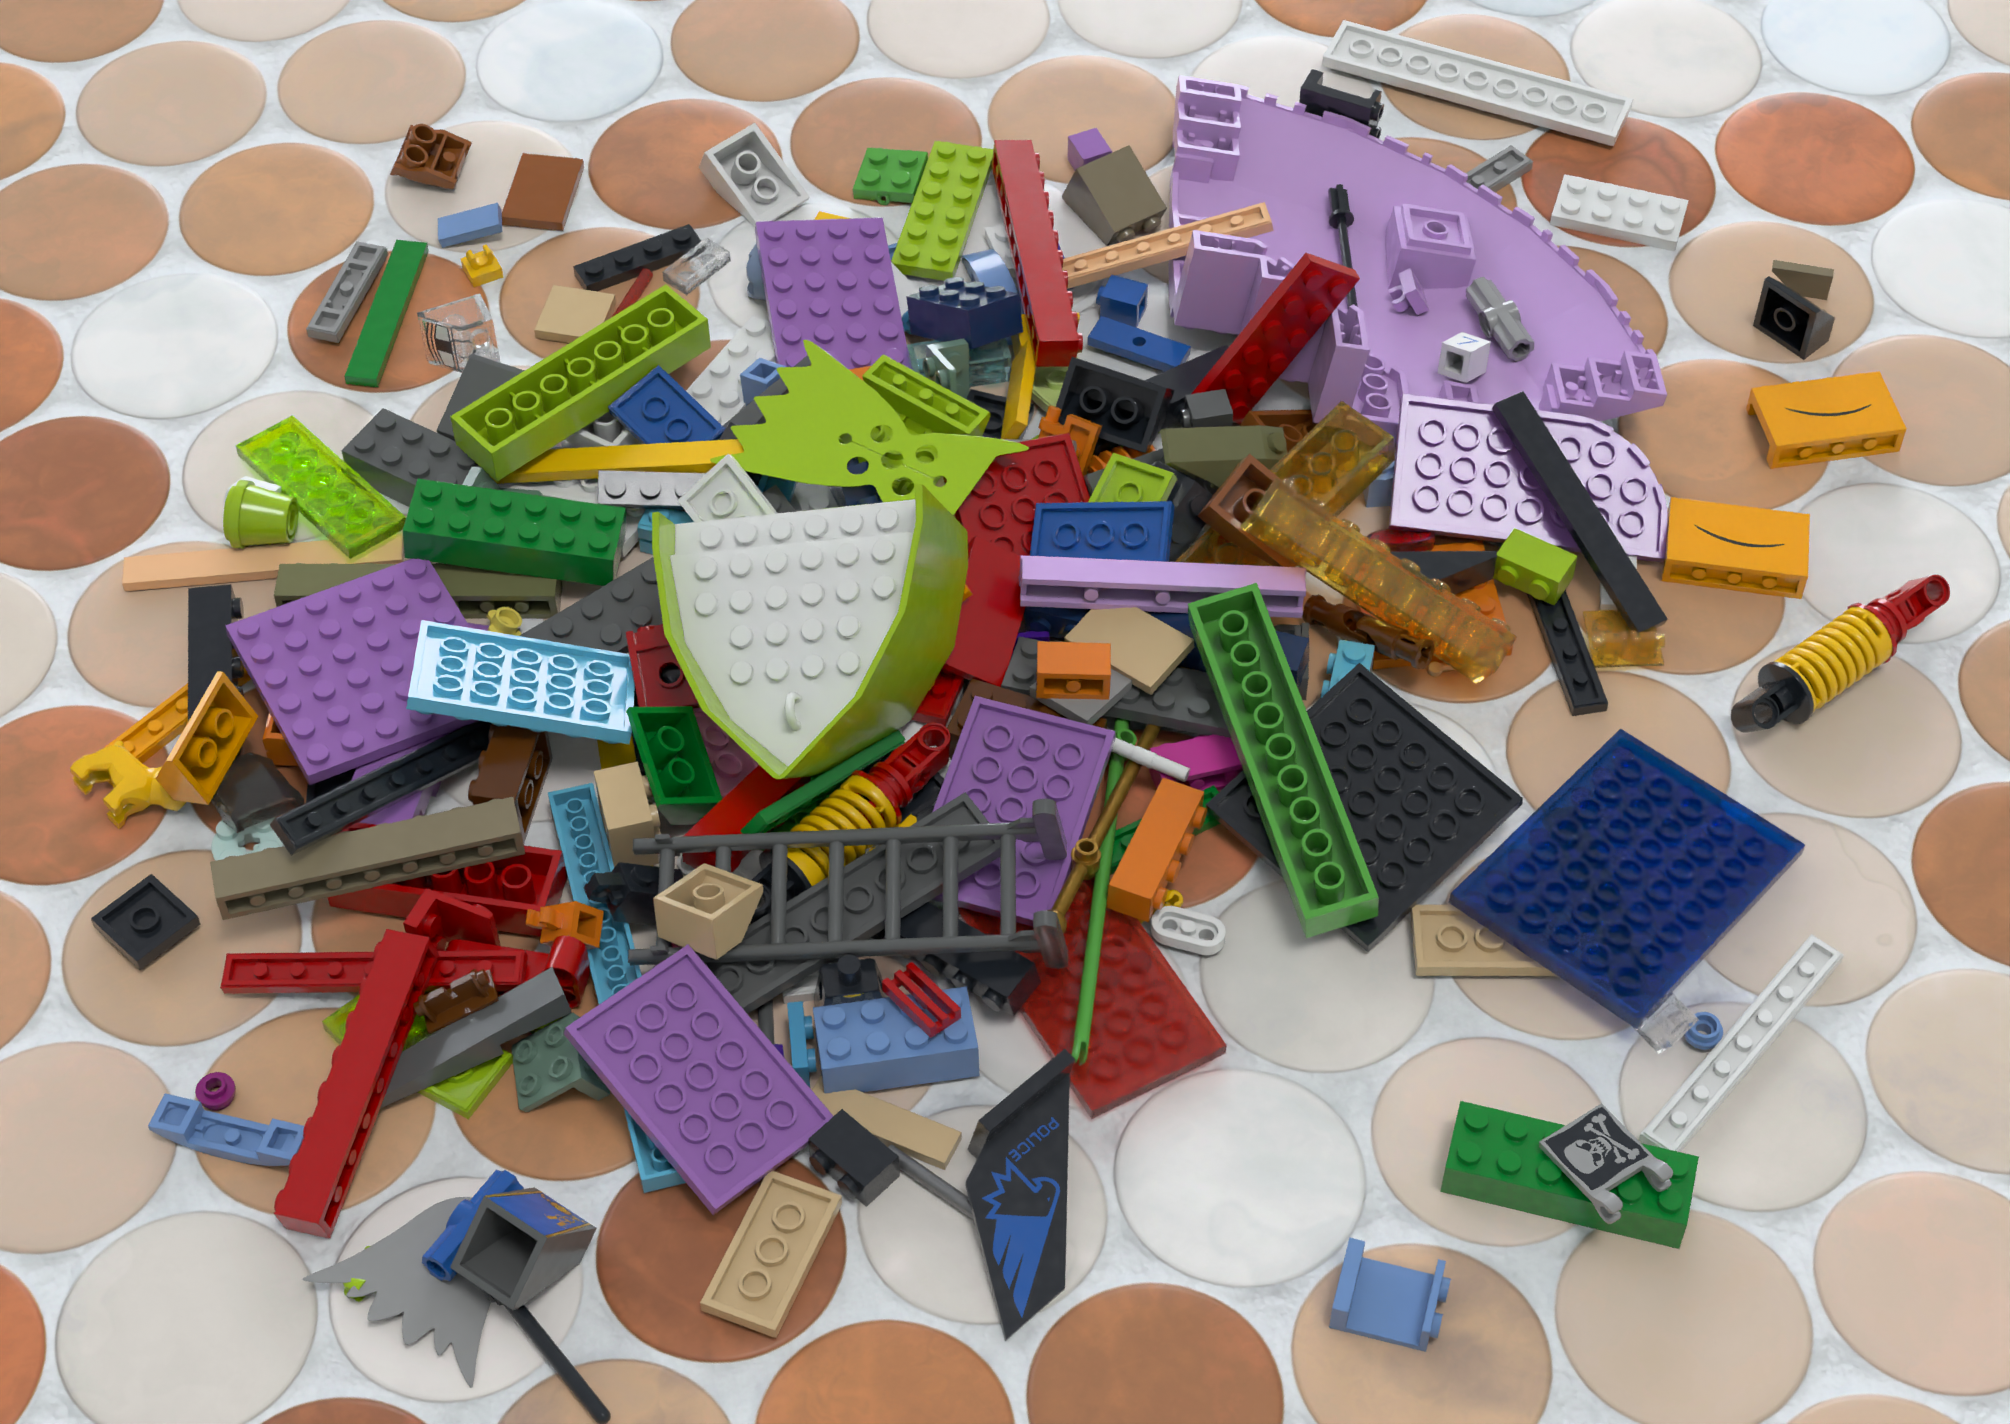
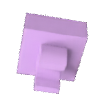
M1411 268L1399 273L1402 285L1394 286L1389 290L1390 295L1394 299L1392 304L1397 312L1405 311L1410 306H1412L1417 315L1428 311L1429 308L1424 290Z

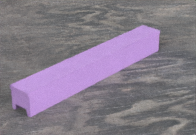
M1021 555L1019 570L1020 606L1079 609L1137 607L1142 611L1188 613V603L1257 583L1270 617L1302 618L1304 596L1306 597V568Z

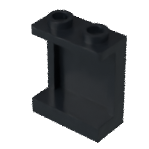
M1312 69L1300 88L1299 103L1307 105L1305 112L1323 117L1324 111H1329L1351 118L1370 127L1369 135L1379 139L1382 129L1378 127V122L1384 111V104L1380 103L1382 91L1375 89L1372 96L1367 99L1323 86L1324 72Z

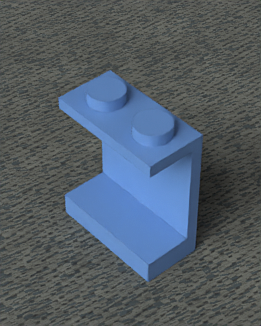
M1349 1237L1333 1302L1329 1328L1426 1352L1429 1337L1438 1339L1443 1314L1435 1312L1437 1301L1446 1303L1451 1278L1443 1277L1446 1261L1438 1259L1435 1275L1364 1258L1365 1241Z

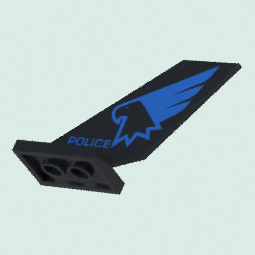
M1063 1049L979 1119L968 1146L969 1152L977 1160L965 1182L1005 1341L1065 1289L1070 1072L1076 1060L1066 1049Z

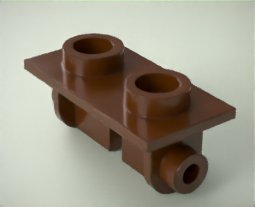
M473 969L469 974L451 982L450 989L445 990L444 987H441L418 997L419 1001L413 1003V1006L419 1017L424 1016L429 1034L499 1001L490 969L487 971L484 969L480 971Z

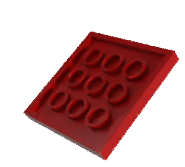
M1070 433L1017 442L1029 447V449L996 456L955 512V518L968 532V547L970 540L977 536L1019 556H1030L1036 503H1080L1089 501L1090 496Z

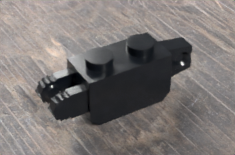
M618 862L612 872L594 873L590 881L584 886L589 900L608 905L614 921L657 926L653 898L658 895L659 867ZM674 869V883L684 877L681 869Z

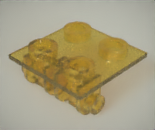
M1618 610L1583 611L1591 659L1595 668L1664 665L1661 648L1665 647L1664 633L1658 634L1657 628L1649 632H1640L1637 637L1636 631L1630 630Z

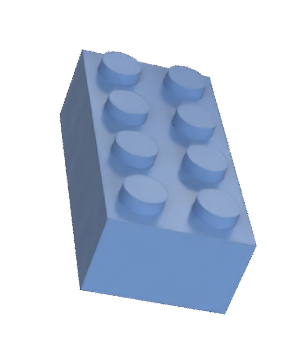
M967 986L942 990L961 1008V1019L932 1038L889 997L813 1007L815 1036L824 1093L854 1089L861 1092H869L980 1076L979 1049ZM911 994L907 995L934 1023L938 1021L927 1009H923Z

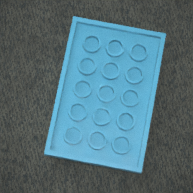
M421 620L406 709L416 710L422 714L435 713L453 716L459 720L472 719L491 722L497 726L523 727L534 732L548 731L561 733L572 738L586 737L599 739L610 744H630L632 728L626 710L634 706L635 683L630 655L626 653Z

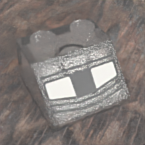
M481 294L417 312L426 359L429 364L462 373L472 353L500 362L493 319Z

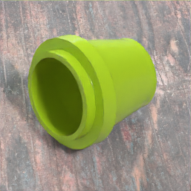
M239 480L235 486L230 488L225 501L223 530L226 540L230 541L233 548L244 549L251 545L292 543L298 526L299 507L297 498L256 486L253 481Z

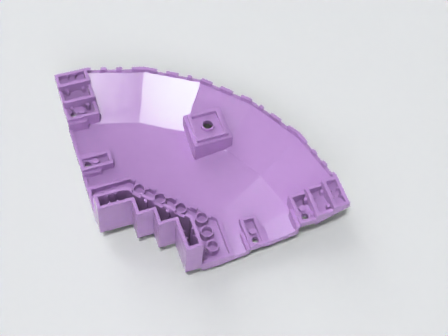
M1179 75L1176 86L1172 147L1175 148V160L1170 176L1169 227H1178L1265 202L1274 231L1244 238L1193 230L1186 256L1169 260L1170 317H1174V325L1182 326L1186 329L1198 328L1211 330L1219 334L1231 333L1239 335L1305 253L1342 265L1338 229L1331 227L1329 224L1331 210L1328 190L1329 188H1336L1337 184H1341L1343 189H1347L1349 209L1354 215L1353 224L1347 227L1352 267L1360 277V280L1355 285L1358 307L1353 304L1348 308L1346 296L1279 376V379L1288 382L1300 381L1308 383L1314 423H1320L1324 426H1341L1342 438L1356 442H1396L1402 394L1494 405L1496 402L1524 391L1535 410L1573 414L1600 422L1663 406L1667 392L1655 352L1652 349L1645 350L1642 345L1644 336L1639 330L1632 331L1629 326L1631 317L1627 311L1618 310L1616 307L1618 298L1610 286L1592 269L1587 270L1585 273L1578 266L1580 258L1566 245H1560L1558 248L1551 241L1553 236L1551 231L1547 229L1541 232L1533 225L1535 217L1519 207H1515L1512 212L1501 205L1502 196L1484 185L1476 189L1466 182L1468 175L1452 164L1448 165L1446 169L1431 163L1433 155L1425 152L1423 157L1420 158L1407 152L1408 144L1387 135L1384 141L1369 135L1370 127L1351 118L1329 111H1324L1323 117L1305 112L1307 105L1295 102L1294 108L1276 103L1278 96L1269 93L1266 94L1265 99L1248 95L1249 87ZM1411 268L1421 284L1429 308L1428 311L1419 315L1415 313L1412 306L1405 311L1397 312L1392 304L1394 299L1389 293V290L1394 286L1402 285L1399 273ZM1480 277L1492 280L1506 301L1513 300L1520 313L1521 323L1534 341V350L1528 354L1526 359L1515 362L1514 359L1506 356L1494 337L1487 338L1480 326L1479 316L1466 297V288L1473 283V280ZM1461 332L1491 341L1486 373L1467 383L1437 373L1442 342Z

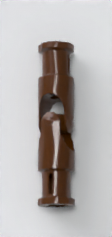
M1319 594L1312 595L1304 605L1302 617L1304 622L1309 623V625L1318 624L1326 627L1329 633L1348 641L1375 645L1374 650L1395 660L1401 658L1411 662L1413 668L1425 669L1432 660L1435 647L1430 639L1415 638L1410 635L1408 630L1385 621H1379L1373 616L1346 605L1329 603Z

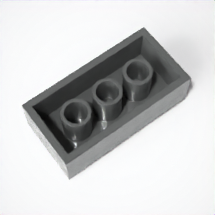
M384 408L341 450L349 479L410 507L418 478L462 485L471 467H480L456 445L455 441Z

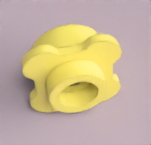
M500 607L497 610H490L488 612L487 618L490 620L488 631L516 636L522 634L519 631L522 618L514 609Z

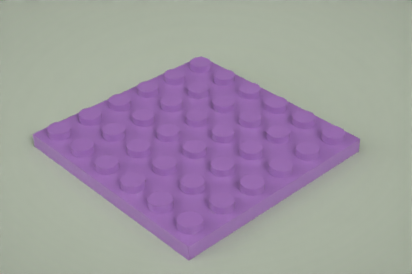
M410 559L225 625L227 636L309 785L479 721L472 719L459 720L453 716L435 713L422 714L416 710L406 709L421 620L470 628L429 560Z

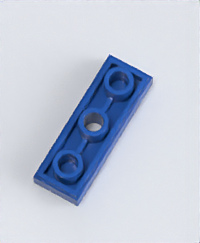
M1103 316L1100 317L1088 335L1087 342L1089 346L1151 366L1163 372L1185 363L1191 352V346Z

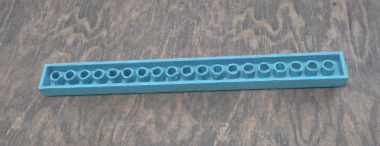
M589 783L548 792L560 849L563 852L573 901L604 911L599 948L587 950L591 977L599 1005L641 977L642 974L639 965L630 966V963H628V950L635 949L629 923L614 921L608 905L589 900L584 890V886L590 881L594 873L612 872L614 869L594 785ZM623 1107L643 1192L647 1193L686 1183Z

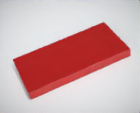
M977 536L970 540L968 547V571L965 584L972 592V595L962 602L955 647L944 664L943 669L968 680L973 678L1001 687L1026 607L1020 606V556Z

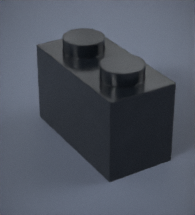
M843 1109L808 1139L809 1161L814 1169L821 1175L828 1174L837 1182L844 1195L852 1200L854 1198L858 1199L866 1207L900 1177L899 1156Z

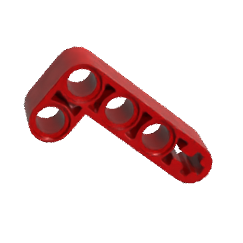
M558 936L554 939L549 954L525 950L528 955L525 982L553 967L570 1008L578 1007L581 1004L591 973L586 945L571 936ZM455 939L448 943L446 951L523 949ZM497 991V995L500 997L509 991Z

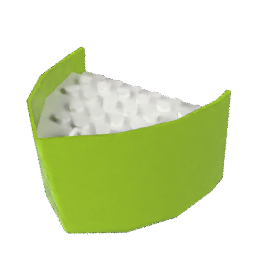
M923 484L915 485V499L701 522L674 524L660 512H652V551L664 634L702 711L773 778L787 779L822 775L899 730L912 720L955 647L968 571L967 530Z

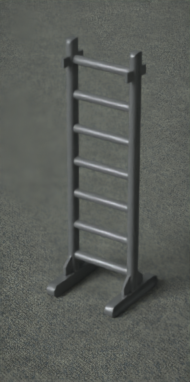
M1052 799L1034 800L1032 802V818H1019L1007 823L671 837L670 834H655V838L633 839V853L635 855L660 854L658 894L674 884L675 856H680V853L716 852L715 867L731 873V851L772 849L770 944L736 945L717 960L695 952L704 963L841 958L844 955L867 957L1020 951L1024 953H1041L1045 966L1048 968L1060 969L1068 966V948L1056 912L1044 910L1033 913V930L1016 933V839L1024 842H1040L1046 859L1062 860L1067 857V840L1056 802ZM1000 840L1001 935L958 936V841ZM943 842V937L900 939L901 844ZM886 844L885 939L843 941L844 846ZM829 847L827 942L786 943L788 848ZM657 933L656 946H650L649 949L628 950V963H630V966L658 965L683 947L672 948V942L659 938Z

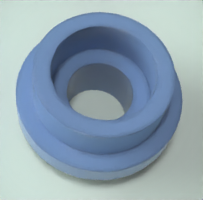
M1698 1012L1686 1020L1683 1034L1690 1045L1698 1049L1707 1050L1714 1048L1722 1039L1723 1028L1715 1015L1709 1012ZM1698 1031H1704V1032H1706L1708 1035L1701 1034V1033H1699Z

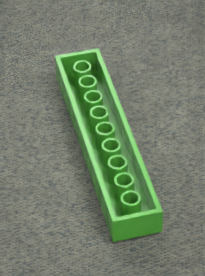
M1254 583L1188 603L1189 626L1305 937L1309 938L1377 917L1378 894L1258 584Z

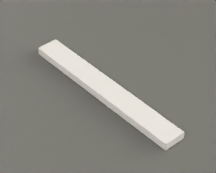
M1811 934L1641 1132L1639 1141L1643 1144L1681 1152L1842 962L1844 954Z

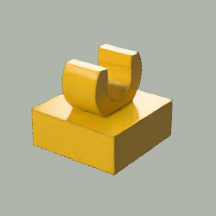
M483 245L484 251L475 254L468 250L466 257L460 258L462 268L473 287L503 278L502 267L488 245Z

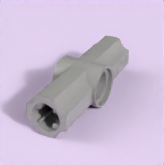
M1485 277L1473 280V283L1466 288V297L1479 316L1480 326L1487 338L1494 337L1506 356L1514 359L1515 362L1526 359L1528 354L1534 350V341L1521 323L1520 313L1513 300L1506 301L1492 280H1487Z

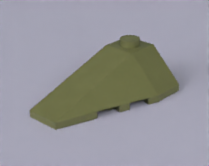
M1256 425L1165 428L1160 430L1165 464L1193 479L1200 477L1210 482L1211 488L1215 490L1219 489L1237 464L1249 454L1279 478H1281L1289 461L1282 427Z

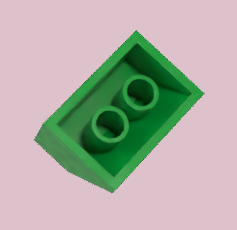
M692 706L629 707L626 713L658 810L671 825L696 824L722 800V796Z

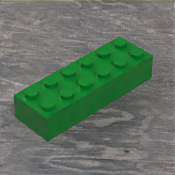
M418 478L403 527L404 556L408 559L429 560L436 563L605 586L616 579L626 535V508Z
M1460 1101L1440 1192L1680 1249L1688 1224L1699 1156L1641 1143L1655 1158L1664 1161L1672 1168L1673 1176L1669 1179L1671 1186L1662 1192H1657L1641 1170L1609 1191L1620 1198L1623 1207L1619 1210L1621 1218L1612 1224H1607L1600 1217L1593 1203L1539 1147L1540 1141L1566 1125Z

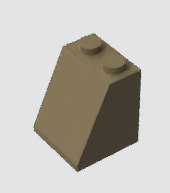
M1130 145L1076 168L1062 194L1065 203L1106 246L1116 241L1118 243L1128 241L1140 230L1144 229L1145 232L1153 230L1161 224V218L1167 210L1166 205Z

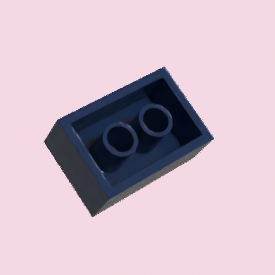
M953 277L944 280L943 285L923 286L919 288L918 293L906 296L912 335L941 342L964 338L969 348L974 349L1023 332L1019 293L1005 291V287L1002 286L987 287L983 282L968 283L964 282V278Z

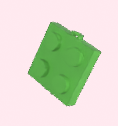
M867 148L852 189L854 199L877 200L881 205H888L890 201L912 203L928 161V153L912 150ZM883 196L886 197V201L882 200Z

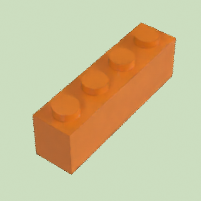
M1162 778L1109 883L1106 908L1148 923L1154 910H1161L1163 908L1168 893L1166 886L1168 882L1174 883L1181 868L1179 859L1181 855L1188 856L1194 841L1192 833L1195 828L1201 829L1205 821L1207 808L1202 807L1204 791Z

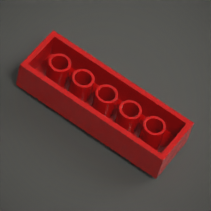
M358 822L341 832L356 831L375 827L376 825ZM524 845V855L327 898L330 907L407 918L424 890L428 888L439 893H450L457 900L471 905L479 904L486 907L494 914L497 931L541 937L542 929L526 925L527 911L532 909L540 912L541 907L559 904L566 883L567 872L561 850Z

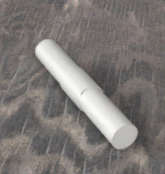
M1118 738L1115 739L1111 752L1183 782L1187 780L1190 768L1161 757L1142 747L1132 745Z

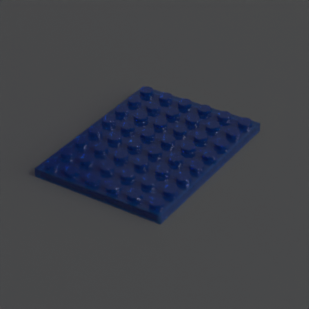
M1619 729L1451 892L1448 903L1638 1029L1802 855L1806 844L1626 731Z

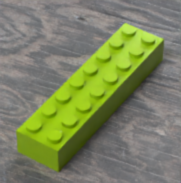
M665 284L450 416L456 445L498 482L609 412L608 406L658 365L670 374L711 348L708 319Z

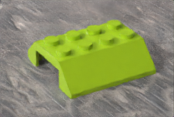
M884 354L862 375L863 381L877 391L895 410L904 422L908 433L912 435L944 433L982 437L990 418L989 411ZM885 425L877 426L871 432L872 439L879 443L888 441L893 435L891 428ZM842 434L839 437V442L842 444L852 442L850 434ZM930 445L922 446L916 452L917 459L924 463H930L938 456L937 449ZM890 451L882 455L881 462L886 468L894 469L903 463V456L899 452ZM858 457L859 463L867 461L865 458ZM941 476L933 480L934 485H936ZM899 478L892 484V490L898 495H907L914 488V483L909 478Z

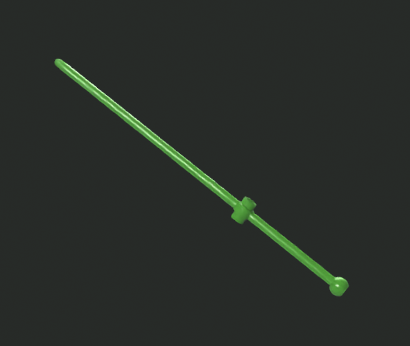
M1115 718L1114 731L1116 732V738L1135 745L1137 738L1129 730L1130 720ZM1111 752L1107 763L1109 771L1104 806L1123 772L1124 762L1128 760V758ZM1118 813L1099 848L1101 853L1100 867L1095 873L1072 1049V1056L1076 1059L1075 1063L1079 1058V1065H1083L1086 1062L1088 1055Z

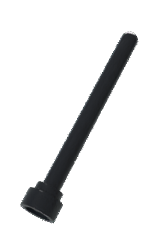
M480 1288V1290L483 1292V1294L490 1302H496L497 1305H504L499 1300H497L496 1298H494L493 1296H491L490 1294H488ZM504 1305L598 1424L608 1423L611 1418L610 1411L528 1308L522 1305L518 1309L512 1310Z

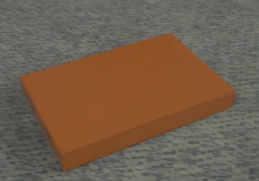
M522 153L502 211V225L563 231L584 170L583 159Z

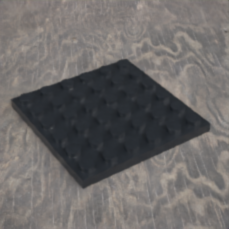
M1358 663L1308 709L1307 714L1379 897L1377 917L1341 927L1346 934L1369 952L1412 911L1415 905H1418L1523 804V797L1362 664ZM1242 770L1206 804L1207 812L1283 878L1245 773Z

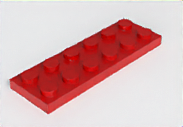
M1305 253L1191 394L1225 389L1233 411V422L1241 424L1248 411L1255 407L1360 280L1357 272L1346 266Z

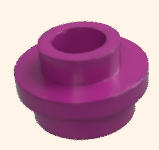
M214 1072L204 1076L198 1082L195 1089L197 1100L201 1102L202 1106L210 1110H222L228 1107L236 1093L233 1079L228 1074L222 1072ZM220 1087L217 1091H210L213 1088Z

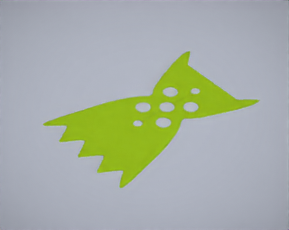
M803 340V343L811 361V366L778 367L776 369L788 388L789 393L785 395L754 397L756 404L766 419V423L731 426L732 432L744 449L743 453L731 454V456L737 460L744 471L805 484L840 487L872 485L876 487L883 503L915 499V485L923 484L952 515L961 506L996 456L1029 449V447L1021 443L989 437L944 433L912 435L908 433L899 415L877 391L825 350L809 340ZM885 425L893 431L891 439L882 443L874 441L871 437L872 430L877 426ZM842 434H850L852 442L847 444L839 442V437ZM926 445L935 447L938 451L937 458L930 463L919 461L916 457V452L920 447ZM890 451L899 452L903 456V463L894 469L886 468L881 462L882 455ZM726 455L711 458L710 461L717 464ZM862 457L868 461L869 467L862 474H852L848 471L847 464L852 458ZM938 476H943L947 480L946 484L942 487L935 486L933 480ZM899 478H909L913 481L914 488L907 495H898L892 490V484Z

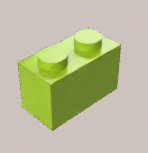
M1514 528L1497 552L1493 578L1505 585L1530 594L1536 599L1555 605L1573 579L1577 555Z

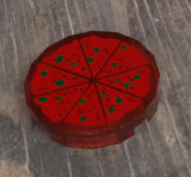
M1394 529L1378 530L1366 536L1367 551L1381 557H1388L1391 555V552L1431 551L1435 545V533Z

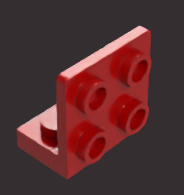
M426 888L403 922L406 933L429 937L437 951H444L446 943L455 939L501 946L494 914L482 905L465 903L457 900L456 897L447 892L439 893Z

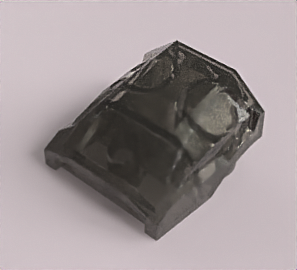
M252 752L234 759L211 800L223 822L237 833L244 831L247 827L282 815L305 804L300 792L289 784L283 774L275 767L272 759Z

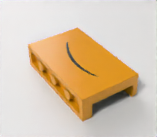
M1880 371L1751 388L1746 407L1748 415H1757L1770 444L1766 458L1770 469L1899 452L1907 429Z
M1675 497L1670 498L1667 511L1666 553L1661 581L1802 599L1808 579L1810 514Z

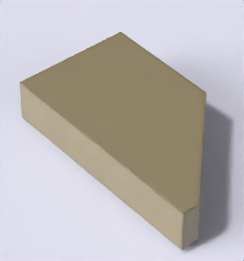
M1773 260L1772 272L1782 283L1801 296L1827 300L1834 269Z

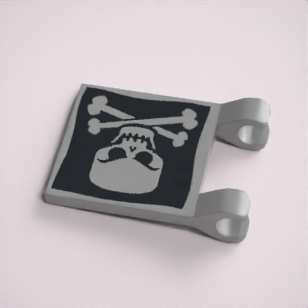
M1602 1103L1539 1142V1147L1586 1195L1593 1203L1600 1217L1607 1224H1612L1621 1218L1619 1210L1623 1207L1620 1198L1609 1191L1641 1170L1657 1192H1662L1671 1186L1669 1179L1673 1176L1672 1168L1664 1161L1655 1158Z

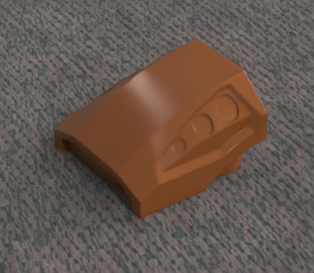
M426 124L410 125L390 175H399L419 183L435 185L444 189H454L472 142L443 129L434 130Z

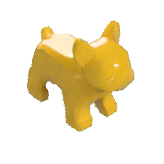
M120 740L116 741L114 745L82 756L70 767V772L74 775L72 778L74 784L85 795L92 791L96 783H112L114 789L103 798V803L110 810L107 813L108 819L118 829L125 825V820L129 815L142 811L151 805H160L165 809L178 811L186 804L183 801L173 800L155 779L162 767L149 768L142 764L123 747L124 744Z

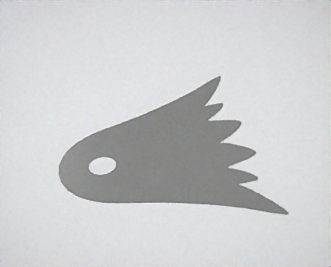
M455 1197L434 1204L401 1228L365 1250L302 1279L317 1283L351 1282V1278L366 1280L359 1290L353 1286L346 1296L360 1297L377 1292L369 1309L367 1319L369 1321H378L404 1312L402 1334L406 1345L417 1341L434 1328V1345L437 1354L441 1355L449 1344L452 1343L461 1373L470 1388L473 1387L479 1342L491 1302L478 1286L459 1273L451 1281H441L431 1275L426 1266L422 1264V1256L444 1232L448 1219L461 1201L464 1199L471 1200L472 1197Z

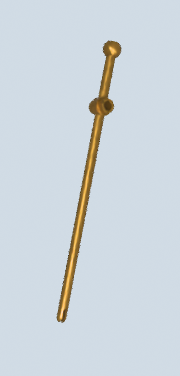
M1147 724L1136 746L1150 751L1162 727ZM1130 759L1089 837L1078 840L1072 849V870L1052 908L1047 910L1057 913L1063 934L1067 927L1064 916L1082 881L1092 879L1098 871L1101 860L1099 848L1142 765Z

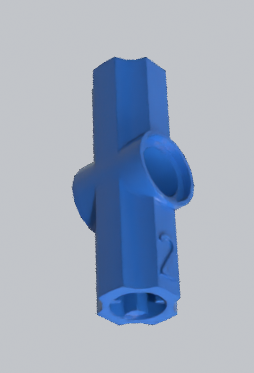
M495 1170L471 1200L464 1199L457 1205L448 1219L444 1232L422 1256V1264L426 1266L431 1275L441 1281H451L456 1276L457 1272L451 1269L450 1266L485 1195L524 1189L516 1176L506 1170Z

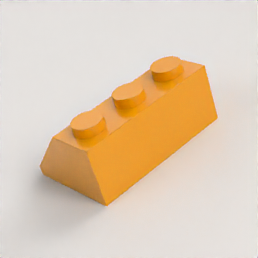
M217 671L155 778L173 800L209 805L258 718L257 713L224 672Z

